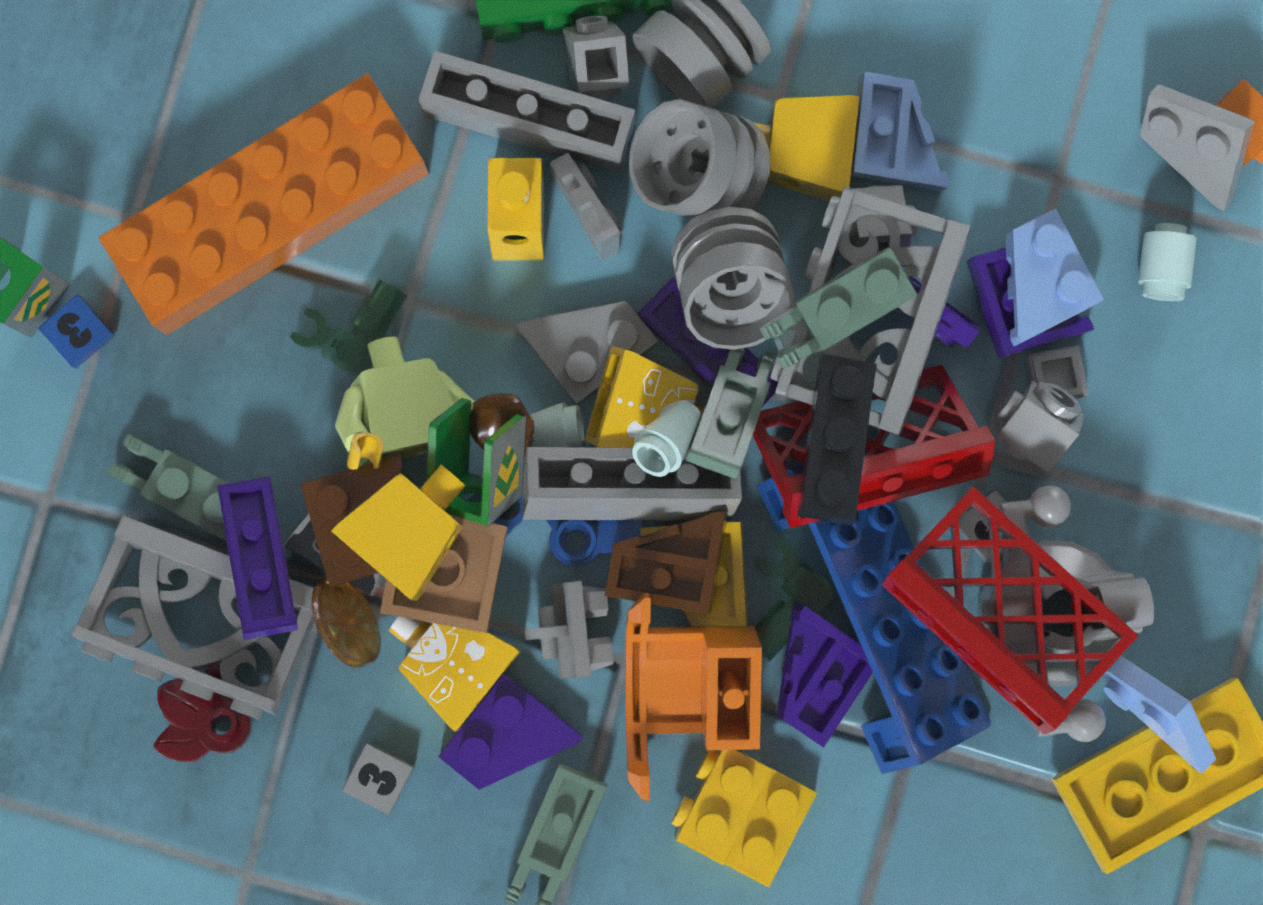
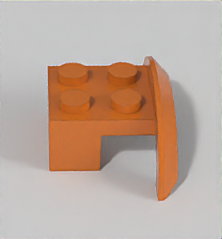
M644 593L628 610L625 636L627 778L644 801H650L647 734L702 733L706 750L760 749L762 646L755 626L648 627L651 624V597L649 593Z

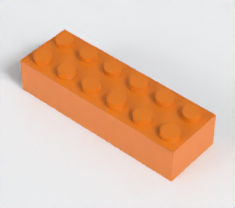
M366 73L99 236L98 239L151 325L164 334L169 335L429 175L412 141L370 75Z

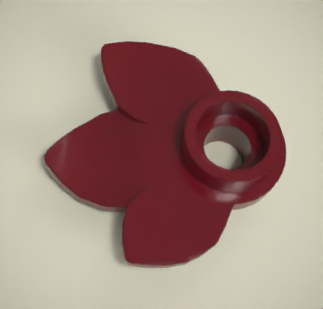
M220 664L207 667L204 674L222 680ZM179 678L167 681L158 687V705L164 717L171 723L153 744L155 750L161 755L179 762H195L210 751L220 754L232 753L240 749L247 742L252 730L251 717L230 709L233 699L215 692L210 701L181 690L180 688L184 680ZM221 718H231L232 725L229 731L224 734H217L215 731L216 723Z

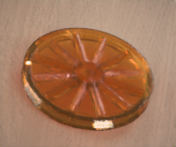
M327 578L317 583L312 592V612L318 631L328 648L340 661L354 668H361L374 662L380 652L381 638L375 615L365 597L355 586L349 583L329 587Z

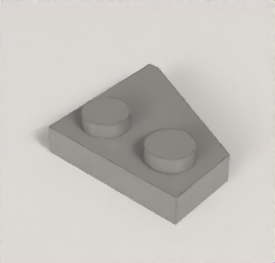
M1158 84L1149 94L1140 137L1217 209L1225 211L1235 195L1255 120Z
M569 153L550 162L552 177L601 262L619 253L620 235L623 234V230L609 206L604 208L594 193L598 188L587 166L583 162L576 165Z
M627 301L525 320L516 325V329L575 405L581 404L598 391L611 346L626 349L643 356L658 345L656 337Z

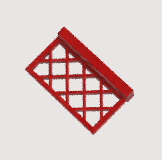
M943 365L923 369L916 388L920 389L936 385L941 394L939 402L936 404L914 396L909 408L911 411L929 416L930 418L922 429L904 423L902 432L898 435L915 441V444L898 449L884 446L883 444L892 432L883 429L880 430L874 442L866 439V455L863 462L857 511L990 476L995 439L987 425L977 426ZM875 393L872 394V401L877 399L886 401ZM802 401L761 410L753 432L754 440L783 499V514L790 528L821 521L797 516L803 473L789 477L785 470L791 458L803 463L805 462L806 448L799 445L805 435L809 434L813 405ZM940 420L960 427L962 432L942 436L932 431ZM783 424L797 430L791 440L787 442L769 435L766 428Z
M972 487L905 559L888 574L882 583L884 588L1043 735L1057 729L1070 714L1069 712L1139 636L975 487ZM971 505L989 520L990 540H960L959 517ZM951 527V540H938ZM998 529L1009 539H999ZM990 548L992 578H962L961 549ZM999 548H1020L1027 554L1030 560L1031 577H1001ZM929 549H952L954 578L933 579L917 562ZM1039 566L1046 573H1048L1050 577H1040ZM1031 585L1033 615L1003 616L1002 586ZM1040 585H1061L1071 595L1072 615H1042ZM993 586L995 616H973L964 607L963 587ZM943 587H954L955 598ZM1081 604L1092 614H1081ZM1102 622L1119 639L1106 653H1084L1082 623ZM1043 623H1073L1075 653L1045 654ZM984 624H995L996 636ZM1004 624H1034L1036 654H1015L1005 645ZM1075 661L1077 685L1065 698L1047 684L1046 662ZM1085 661H1098L1086 674ZM1024 662H1036L1037 674Z

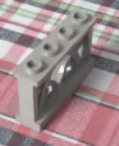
M844 187L841 198L831 197L825 212L822 226L829 228L830 231L824 249L814 248L806 269L805 278L813 280L809 293L878 253V241L868 230L869 239L865 246L860 248L854 247L849 240L852 224L858 218L867 215L876 216L885 223L889 231V248L893 250L901 267L907 266L905 274L908 278L910 276H917L921 279L922 288L917 294L918 296L898 307L907 315L915 318L911 330L897 328L877 333L862 346L860 351L857 350L848 336L824 351L818 349L816 352L820 351L823 354L866 361L879 345L885 342L892 343L898 350L896 362L886 365L881 361L880 354L874 361L877 364L873 393L887 402L883 413L870 409L869 425L899 435L902 432L970 235L971 226ZM898 221L944 235L940 247L910 246L900 248L901 234ZM840 252L852 265L830 280ZM803 319L788 328L795 331L791 346L811 336ZM783 349L779 351L778 356L781 355ZM808 357L785 369L781 368L776 359L771 374V379L778 381L775 393L813 405L815 387L807 381L804 375V364Z
M122 516L114 534L116 536L115 541L80 619L71 633L73 637L84 642L81 652L108 663L112 662L115 654L134 661L131 671L161 682L164 673L184 680L180 688L181 690L208 701L211 700L214 692L233 699L230 709L258 720L261 719L263 711L277 716L280 704L316 618L319 617L326 600L321 590L289 579L294 608L300 612L297 616L298 630L291 631L283 652L266 636L244 640L240 618L233 609L236 593L229 556ZM133 550L142 551L139 567V587H117ZM182 569L187 572L188 583L184 588L176 591L160 590V583L173 585L170 582L172 571ZM211 578L221 581L219 604L222 613L227 621L238 631L210 645L184 650L170 628L162 602L176 603L188 600L200 593ZM123 599H141L142 609L132 608L126 610L118 618L119 620L132 619L135 623L134 632L126 637L112 635L105 624V615L109 607ZM153 636L166 659L138 649V647L144 645ZM257 643L269 653L273 670L270 678L265 683L251 687L242 684L237 679L236 670L242 664H251L257 672V660L247 650ZM221 662L220 673L222 680L193 669Z

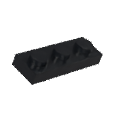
M823 354L819 359L797 516L850 526L856 521L877 363Z

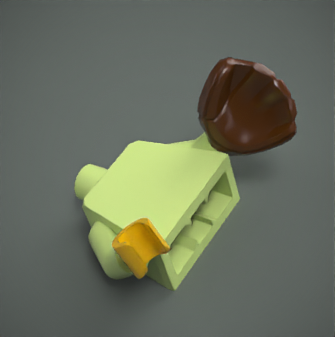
M395 336L381 338L367 345L373 368L361 372L353 381L351 387L345 391L335 422V428L349 452L347 466L353 470L369 463H373V468L378 469L382 459L399 454L402 458L428 453V428L430 422L461 398L471 400L470 434L483 451L486 439L516 414L526 417L524 457L527 447H532L534 441L532 436L534 434V420L531 419L518 397L507 393L486 395L474 401L445 372L438 370L436 363L431 358L404 362L398 338Z

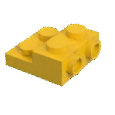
M708 750L695 777L703 780L695 797L691 799L685 795L671 821V824L678 828L674 835L675 840L769 888L817 792L739 750H718V752Z

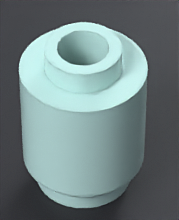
M1159 223L1155 225V231L1144 233L1138 283L1143 285V297L1160 301H1182L1185 299L1186 289L1192 286L1197 242L1195 236L1187 234V226L1174 223Z

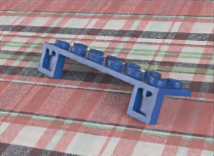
M804 463L786 470L788 476L802 474ZM773 478L756 485L776 532L778 533L790 528L783 514V499ZM892 501L858 510L856 521L851 526L823 520L809 523V527L891 714L874 718L861 725L881 774L921 765L991 726L990 718L965 662L882 586L888 574L914 549L895 502ZM919 560L917 564L924 570L921 561Z

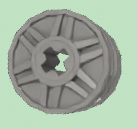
M671 0L677 18L666 11H657L633 33L632 40L646 65L676 98L714 109L731 93L733 88L726 71L737 78H746L753 69L752 64H761L771 52L769 40L760 24L740 0Z
M678 99L663 102L646 115L637 128L630 148L629 173L636 193L646 205L664 212L682 216L689 215L696 218L709 210L729 206L753 209L762 197L770 175V151L763 132L753 121Z
M729 206L709 210L690 220L676 235L671 250L673 268L678 290L680 291L686 325L697 340L714 348L733 350L756 346L766 341L759 329L793 308V302H795L794 289L787 266L784 263L778 234L767 217L752 209Z

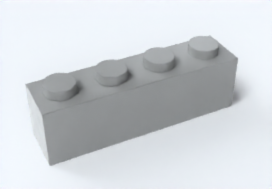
M435 50L419 96V102L426 117L557 156L569 153L574 161L583 162L584 164L618 174L621 172L635 127V109Z
M527 447L523 464L522 520L692 521L719 511L728 513L727 521H730L742 500L741 474L739 472L737 479L687 462L686 459L690 449L687 450L678 470L669 472L665 476L657 477L646 473L637 465L632 455L633 448Z

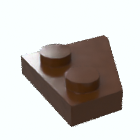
M400 454L382 459L378 469L373 468V463L359 466L356 470L348 469L301 483L329 587H335L379 574L378 571L331 531L339 522L389 481L403 473L404 461Z
M717 511L705 517L682 524H675L647 535L636 536L614 543L604 596L637 601L644 593H649L651 604L711 614L728 513Z

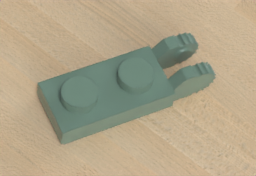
M886 248L793 302L795 307L766 323L759 330L765 340L776 338L803 319L812 336L786 348L776 358L781 368L785 369L810 356L818 349L824 351L918 295L893 250Z
M744 348L730 349L725 366L720 365L688 453L687 462L737 479L770 386V382H767L776 354L766 350L759 357L755 368L756 376L753 377L736 371V368L740 366L743 359Z
M127 434L122 444L127 446V449L136 455L145 456L157 462V465L148 480L135 474L134 470L121 463L111 462L106 473L142 491L140 495L227 542L217 485L228 484L229 482L165 449L163 452Z
M561 762L559 763L516 863H519V867L503 902L515 905L521 899L526 887L525 881L532 869L550 877L544 891L540 892L535 905H552L560 884H565L608 783Z

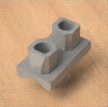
M582 581L550 585L552 606L538 607L540 628L526 629L525 640L541 639L543 660L558 659L559 679L591 677V671L612 665L614 658L610 638L587 639L585 619L607 616L608 600L607 596H604L606 589L582 586Z

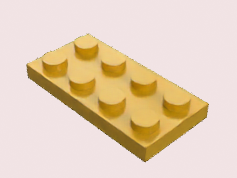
M1230 678L1190 700L1216 757V760L1202 774L1145 725L1050 778L1103 873L1109 874L1263 788V721L1238 678Z

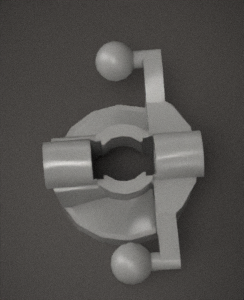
M1045 485L1036 489L1029 500L1001 503L1000 511L1027 534L1025 519L1033 518L1036 523L1044 527H1056L1067 520L1071 512V501L1063 489L1055 485ZM1002 533V539H1009ZM1049 540L1036 542L1136 634L1141 633L1144 626L1153 624L1154 603L1146 579L1143 577L1135 578L1132 573L1112 570L1099 554L1074 542ZM1003 548V558L1000 560L1001 577H1031L1029 556L1020 548ZM1039 566L1040 577H1050V575ZM992 568L986 578H992ZM1031 585L1002 586L1003 616L1033 615ZM1040 585L1041 600L1048 599L1053 593L1064 588L1061 585ZM982 586L978 595L977 616H995L993 586ZM1084 607V614H1092ZM1102 622L1083 623L1082 625L1084 653H1106L1119 639ZM984 624L996 636L995 624ZM1004 624L1005 645L1015 654H1036L1034 624ZM1053 631L1044 632L1045 654L1075 653L1073 634L1069 637H1064ZM1075 661L1046 662L1048 685L1068 687L1077 683ZM1085 661L1086 674L1098 661ZM1024 662L1037 674L1036 662ZM1081 699L1056 730L1043 735L1035 726L1034 729L1037 737L1068 733L1071 738L1079 742H1090L1097 739L1104 731L1106 717L1103 709L1096 702L1090 699Z

